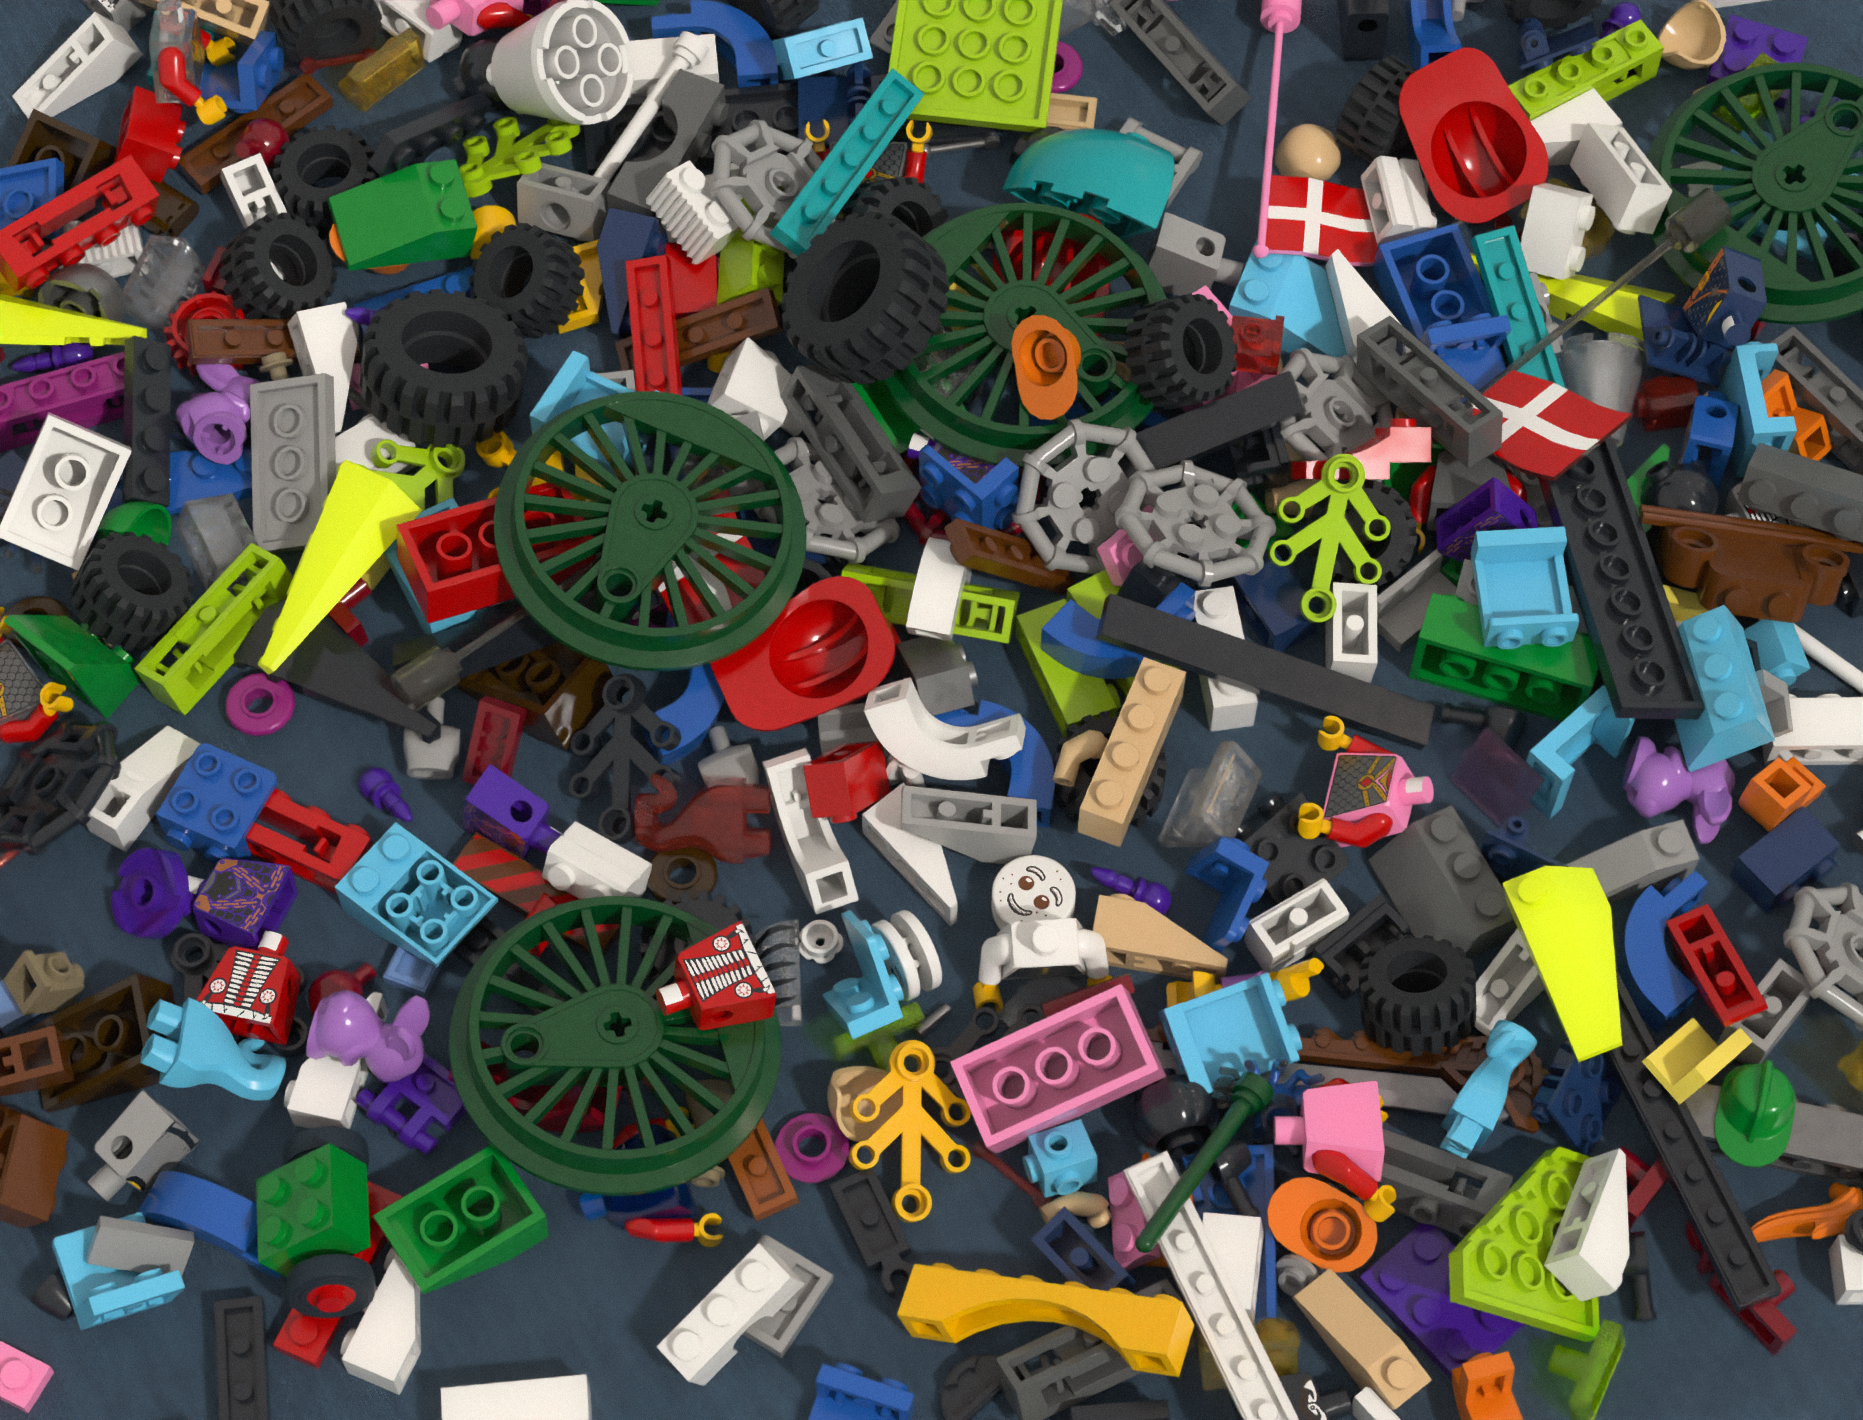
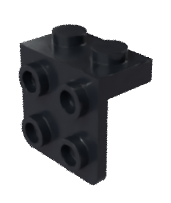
M1273 791L1267 794L1255 805L1257 808L1255 813L1247 820L1243 818L1236 821L1223 833L1226 838L1232 837L1243 841L1250 847V852L1269 862L1263 878L1268 880L1264 891L1274 906L1322 878L1330 883L1348 865V858L1338 843L1326 839L1324 833H1320L1314 839H1305L1299 834L1297 829L1299 808L1302 804L1309 803L1302 792L1278 793V791Z

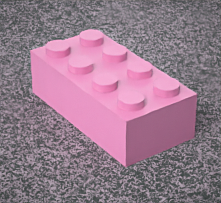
M1122 984L950 1061L985 1146L996 1154L1028 1140L1029 1135L1057 1127L1166 1077L1131 995Z

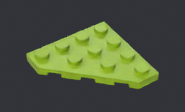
M1558 1146L1545 1151L1449 1254L1451 1302L1583 1342L1600 1339L1598 1297L1580 1302L1544 1266L1584 1160L1592 1157Z

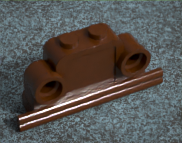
M1640 504L1638 509L1642 524L1660 526L1654 554L1657 563L1662 566L1665 577L1676 585L1696 588L1699 603L1707 610L1725 605L1733 615L1789 623L1799 622L1803 618L1807 603L1817 606H1828L1836 601L1842 579L1846 576L1850 565V559L1842 551L1863 554V543L1855 540H1841L1832 533L1818 528Z

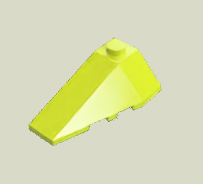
M1543 866L1503 882L1508 908L1578 1063L1622 1046L1612 912L1593 868Z

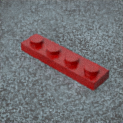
M665 254L625 261L636 391L657 390L683 396L671 260Z
M368 1181L371 1247L353 1255L354 1257L366 1261L371 1267L373 1266L387 1240L375 1222L373 1215L404 1196ZM292 1308L273 1343V1347L277 1352L318 1369L346 1316L317 1318L304 1315Z

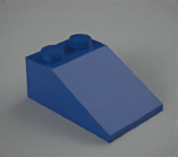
M1457 223L1378 246L1372 270L1386 304L1402 326L1418 340L1429 325L1439 321L1449 320L1452 324L1466 322L1473 316L1489 313L1494 317L1487 292Z

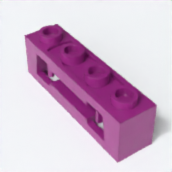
M125 351L0 385V452L35 443L48 412L85 428L124 418V405L109 409L105 400L111 398L113 405H120V395H124ZM34 419L40 421L41 428L13 435L12 425L25 422L28 430L35 427Z

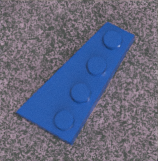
M1273 1144L1247 1145L1251 1153L1252 1164L1239 1178L1253 1205L1258 1207L1261 1213L1259 1217H1261L1264 1231L1255 1318L1252 1325L1256 1332H1278L1276 1239L1268 1225L1267 1208L1271 1196L1275 1192V1150ZM1197 1153L1183 1157L1185 1169ZM1207 1172L1192 1193L1201 1221H1203V1212L1237 1215L1224 1188L1217 1186Z

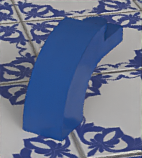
M161 1171L138 1213H142L144 1217L159 1226L191 1231L194 1233L195 1238L224 1249L271 1278L277 1279L281 1277L280 1273L258 1262L256 1203L231 1190L196 1176L175 1171Z

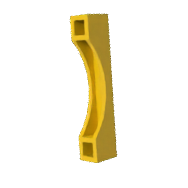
M934 1263L932 1266L914 1264L897 1313L911 1337L957 1343L977 1332L1002 1324L1024 1321L1055 1322L1079 1328L1100 1338L1118 1352L1135 1371L1175 1377L1180 1375L1194 1323L1184 1304L1170 1295L1157 1294L1153 1298L1134 1295L1132 1292L1122 1288H1110L1108 1291L1090 1289L1084 1284L1074 1281H1067L1064 1285L1047 1283L1031 1275H1022L1020 1278L1000 1276L998 1273L988 1269H978L976 1272L957 1270L945 1263Z

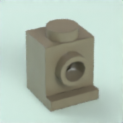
M26 950L3 979L24 1016L65 1010L73 1004L85 988L83 984L84 972L81 966L77 963H71L64 951L34 955L32 950ZM36 983L37 986L32 990L29 984Z

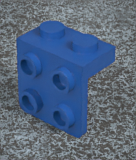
M261 31L237 63V66L204 64L200 83L201 97L206 101L212 96L218 95L223 99L227 108H231L232 111L237 113L257 111L279 80L280 72L283 68L284 52L281 47H278L277 32ZM194 73L189 81L196 86Z
M1484 313L1473 316L1466 322L1452 324L1449 320L1439 321L1429 325L1419 339L1481 394L1507 375L1499 347L1512 331L1507 315L1492 317L1491 314ZM1466 397L1460 399L1464 405L1466 402L1471 403Z
M925 445L919 451V484L922 487L919 492L922 499L931 508H940L951 518V521L958 518L994 530L998 528L1001 530L1005 529L1013 522L1012 513L1016 511L1018 501L1019 467L1007 457L975 484L930 446Z
M208 743L200 744L156 813L164 832L165 840L180 850L188 851L189 848L203 853L204 857L214 865L223 858L250 861L252 854L245 837L277 786L278 781L275 773Z
M1220 837L1193 855L1184 873L1222 894L1201 939L1203 943L1218 952L1223 951L1226 945L1232 941L1237 943L1242 938L1250 922V919L1245 917L1251 902L1255 904L1260 899L1268 882L1263 876L1269 862L1250 852V847L1236 838Z
M822 1363L816 1379L817 1396L808 1420H911L914 1413V1393L908 1392L906 1385L893 1379L882 1378L880 1382L862 1377L863 1373L859 1369L848 1364L836 1363L832 1367Z

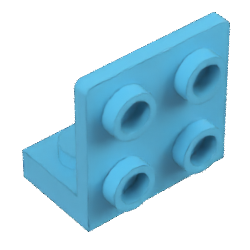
M848 910L841 913L863 977L859 979H844L833 986V990L822 994L827 1011L852 1039H855L903 1018L898 1001L903 1000L904 995L894 974L888 975L884 961L890 959L882 936L879 933L874 935L866 919L860 921Z
M135 1213L122 1218H118L128 1221L146 1223L144 1215L142 1213ZM96 1225L55 1237L51 1243L81 1330L170 1303L185 1288L179 1270L163 1274L161 1268H156L139 1273L87 1264L86 1253Z

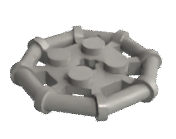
M752 120L749 126L728 136L720 135L716 137L712 143L714 169L713 182L709 185L711 196L720 200L743 231L741 237L747 241L753 239L787 252L792 259H797V255L769 233L820 166L822 160L811 147L813 142L807 137L804 140L769 127L764 120ZM752 144L756 146L757 150L750 153L745 146ZM782 149L789 152V154L785 156L777 151ZM731 162L739 166L738 176L730 177ZM781 184L785 191H780L775 185ZM738 194L742 195V197L748 203L750 208L756 214L754 217L750 214V212L741 202V200L737 196ZM841 210L831 223L837 221V218H840Z
M1300 348L1291 353L1290 361L1279 374L1291 371L1294 380L1299 375L1305 378L1308 383L1306 387L1295 381L1307 412L1280 423V434L1283 436L1284 443H1288L1306 461L1326 459L1351 451L1374 438L1375 428L1390 427V419H1393L1390 407L1392 401L1357 371V368L1354 366V359L1347 355L1334 357L1311 353L1307 348ZM1323 372L1332 373V377H1334L1335 379H1326L1330 374H1325ZM1335 411L1341 416L1340 419L1335 415ZM1373 414H1375L1377 421L1374 426L1371 418ZM1305 434H1307L1309 437H1311V438L1325 451V454L1322 453V452L1305 436Z
M1079 418L1072 419L1067 422V427L1031 454L1026 453L1021 461L1024 462L1017 507L1016 511L1012 513L1013 523L1019 524L1045 563V569L1049 571L1061 569L1094 575L1105 570L1097 548L1103 544V541L1120 529L1115 522V512L1122 506L1129 488L1128 478L1120 468L1119 460L1126 454L1136 471L1150 472L1156 470L1137 441L1136 431L1127 426L1120 429L1083 423ZM1086 441L1109 444L1105 456L1086 454ZM1070 447L1072 455L1054 469L1047 464ZM1042 475L1047 478V497H1043L1042 504L1035 505L1039 478ZM1085 488L1088 491L1096 492L1095 504L1091 508L1088 506L1081 508L1079 505L1083 500L1081 491ZM1142 501L1140 511L1148 504ZM1045 516L1057 532L1052 541H1050L1037 521ZM1070 540L1089 544L1090 556L1066 553Z
M793 437L788 439L786 445L774 451L783 465L790 462L794 470L789 475L796 486L805 515L806 551L845 558L849 563L856 564L862 563L866 555L883 544L893 543L897 540L900 534V526L896 522V518L864 523L812 443L804 442L801 437ZM858 470L855 479L859 482L864 477ZM853 481L866 500L871 492V488L862 489ZM764 487V488H760L759 490L756 491V493H758V492H764V491H767V490H766L765 487ZM818 499L824 500L827 503L822 504ZM773 506L754 509L760 519H767L770 523L777 524ZM860 531L865 534L862 538L854 536ZM821 533H825L832 535V537L828 538L820 535Z
M1182 460L1179 465L1150 472L1138 470L1129 477V488L1122 506L1115 512V522L1120 529L1126 531L1143 555V563L1149 568L1157 566L1196 580L1199 586L1210 587L1214 581L1241 574L1255 575L1262 570L1264 566L1263 556L1270 537L1276 532V525L1274 519L1265 515L1246 489L1247 482L1241 478L1233 480L1194 466L1192 460ZM1179 483L1178 489L1163 492L1159 488ZM1142 501L1154 508L1152 513L1140 511L1139 508ZM1236 503L1247 519L1240 520L1231 507ZM1187 522L1196 523V524L1200 525V526L1202 527V529H1201L1200 527L1196 526L1195 524H1187ZM1236 539L1250 540L1248 548H1243L1236 544ZM1180 552L1189 555V558L1181 557L1177 554Z
M1848 882L1842 883L1839 887L1821 889L1805 886L1794 895L1795 909L1790 927L1783 933L1784 945L1792 949L1811 988L1808 993L1815 1000L1819 997L1854 1021L1856 1028L1863 1031V895L1859 893L1856 885ZM1833 905H1835L1837 908H1840V909L1842 910V914H1841V915H1840L1841 911H1835L1834 908L1832 907ZM1812 917L1820 924L1818 930L1809 928ZM1837 984L1857 998V1001L1834 985Z

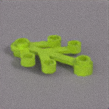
M515 117L499 119L493 124L498 140L496 153L493 158L485 163L484 157L488 156L491 152L487 138L485 136H474L467 139L463 143L467 163L462 165L459 171L468 198L478 197L489 192L493 187L491 180L519 174L528 175L539 171L542 168L540 157L562 155L572 149L570 139L582 132V125L548 119L547 124L515 143L516 137L521 133L517 119Z
M384 439L377 443L370 453L372 462L379 468H389L396 462L423 467L414 476L370 470L392 480L422 511L425 510V488L435 480L436 505L452 498L453 480L461 475L465 466L464 451L461 447L457 448L456 444H446L445 448L433 447V443H431L426 449L397 445L392 440ZM381 448L386 449L390 453V460L385 459L381 455ZM437 456L443 457L446 460L447 468L439 462ZM357 464V465H359V466H361V467H364V468L368 469V468L365 467L364 465Z
M1337 454L1329 458L1322 467L1320 481L1296 497L1284 498L1279 502L1276 510L1277 516L1282 522L1293 524L1303 518L1305 509L1329 496L1325 515L1289 539L1278 540L1272 543L1268 549L1270 562L1275 566L1284 567L1291 564L1298 553L1321 539L1311 589L1305 591L1299 600L1301 615L1313 623L1329 620L1336 611V598L1329 589L1339 544L1354 565L1353 575L1359 583L1373 584L1382 575L1380 563L1369 556L1344 518L1348 500L1363 520L1362 533L1367 540L1372 542L1384 540L1391 531L1389 520L1379 515L1362 489L1365 481V469L1362 463L1350 454ZM1338 468H1344L1349 472L1350 479L1347 484H1340L1336 481L1335 472ZM1287 502H1293L1297 505L1298 514L1295 518H1288L1284 514L1283 508ZM1373 520L1380 521L1384 527L1383 533L1380 536H1374L1370 533L1369 525ZM1278 545H1284L1288 548L1290 554L1286 561H1279L1275 557V549ZM1364 563L1371 564L1375 569V574L1370 580L1363 578L1360 573L1361 566ZM1313 597H1318L1323 602V610L1319 614H1315L1309 609V601Z

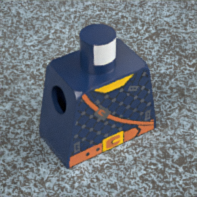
M1722 246L1682 308L1683 313L1699 337L1732 350L1735 349V346L1743 345L1750 339L1751 328L1765 309L1767 303L1760 259L1727 246Z

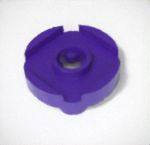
M141 848L130 854L120 866L117 876H123V879L120 883V891L113 890L112 910L118 926L127 934H134L138 938L161 939L175 929L182 917H186L191 913L194 897L189 891L186 869L179 854L176 852ZM152 887H153L152 898H151L150 902H148V898H149V896H150V894H151Z

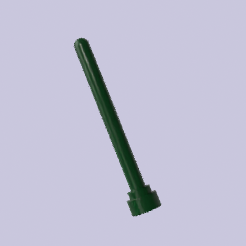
M1244 1072L1232 1088L1231 1107L1136 1238L1135 1245L1140 1252L1148 1253L1155 1247L1246 1117L1264 1110L1274 1095V1090L1266 1079L1253 1072Z

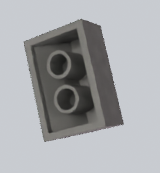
M1452 805L1413 822L1402 833L1398 834L1368 859V866L1395 911L1409 925L1411 930L1408 933L1409 935H1414V938H1423V935L1434 936V940L1437 941L1446 939L1452 942V948H1462L1466 952V958H1471L1508 941L1516 930L1517 926L1508 908L1504 889Z

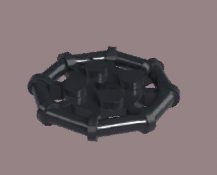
M70 718L62 721L58 730L27 751L22 749L16 755L19 760L0 787V853L15 850L26 852L33 857L46 852L49 844L80 823L86 825L91 820L90 812L110 781L119 777L122 768L116 755L115 743L118 739V730L111 722L80 723L78 720ZM98 751V757L91 758ZM24 826L23 833H18Z

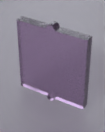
M1489 727L1481 732L1471 748L1463 751L1464 759L1450 778L1461 791L1500 827L1506 818L1520 816L1522 812L1531 808L1530 800L1545 780Z

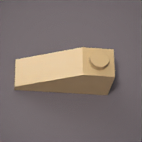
M1125 894L1099 895L1093 931L1098 932L1104 939L1108 966L1192 980L1193 971L1205 972L1215 976V984H1219L1220 977H1225L1227 958L1146 903L1135 901L1134 898Z
M1331 1268L1324 1271L1292 1297L1360 1389L1363 1390L1366 1386L1370 1387L1391 1410L1397 1409L1432 1380L1404 1342Z

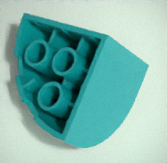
M1094 128L1064 130L1041 138L1027 148L1013 165L1002 191L1025 203L1045 204L1088 215L1099 221L1120 239L1126 240L1157 228L1172 187L1175 168L1174 157L1171 152L1150 143L1147 138L1133 132L1124 134Z

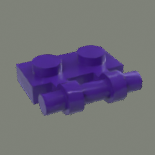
M425 1053L423 1061L415 1073L395 1082H382L376 1077L379 1082L386 1086L384 1090L377 1096L369 1089L364 1088L355 1100L356 1104L367 1111V1118L378 1126L385 1124L399 1135L398 1140L409 1149L416 1147L427 1156L438 1145V1140L426 1132L429 1126L435 1122L448 1132L466 1111L459 1098L455 1083L448 1080L450 1071ZM401 1098L418 1110L410 1120L394 1109Z

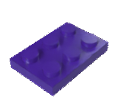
M1420 1223L1359 1277L1358 1284L1452 1381V1369L1461 1367L1463 1363H1466L1475 1355L1486 1352L1494 1355L1522 1330L1526 1324L1451 1302L1449 1254L1456 1246L1438 1227Z

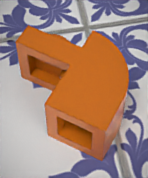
M1774 369L1761 381L1768 418L1794 416L1797 432L1788 452L1819 461L1833 448L1824 415L1797 407L1788 373Z
M1794 756L1786 762L1778 757L1750 780L1739 798L1738 805L1769 833L1802 806L1806 808L1822 794L1826 785Z
M1508 1351L1495 1355L1489 1352L1481 1353L1470 1358L1461 1367L1452 1369L1453 1392L1461 1420H1523L1511 1391L1515 1367Z

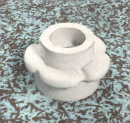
M826 920L810 922L799 934L801 943H799L798 948L801 955L807 960L814 959L819 964L828 963L834 959L835 953H839L842 950V935L837 932L836 927ZM821 939L825 943L822 946H818L816 941Z

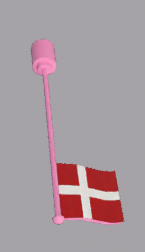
M1262 0L1260 21L1265 29L1275 33L1258 239L1257 245L1252 249L1253 255L1260 259L1265 258L1268 253L1301 255L1328 261L1331 254L1338 249L1352 266H1373L1378 247L1363 189L1351 188L1308 177L1271 175L1283 34L1289 33L1299 26L1302 0Z

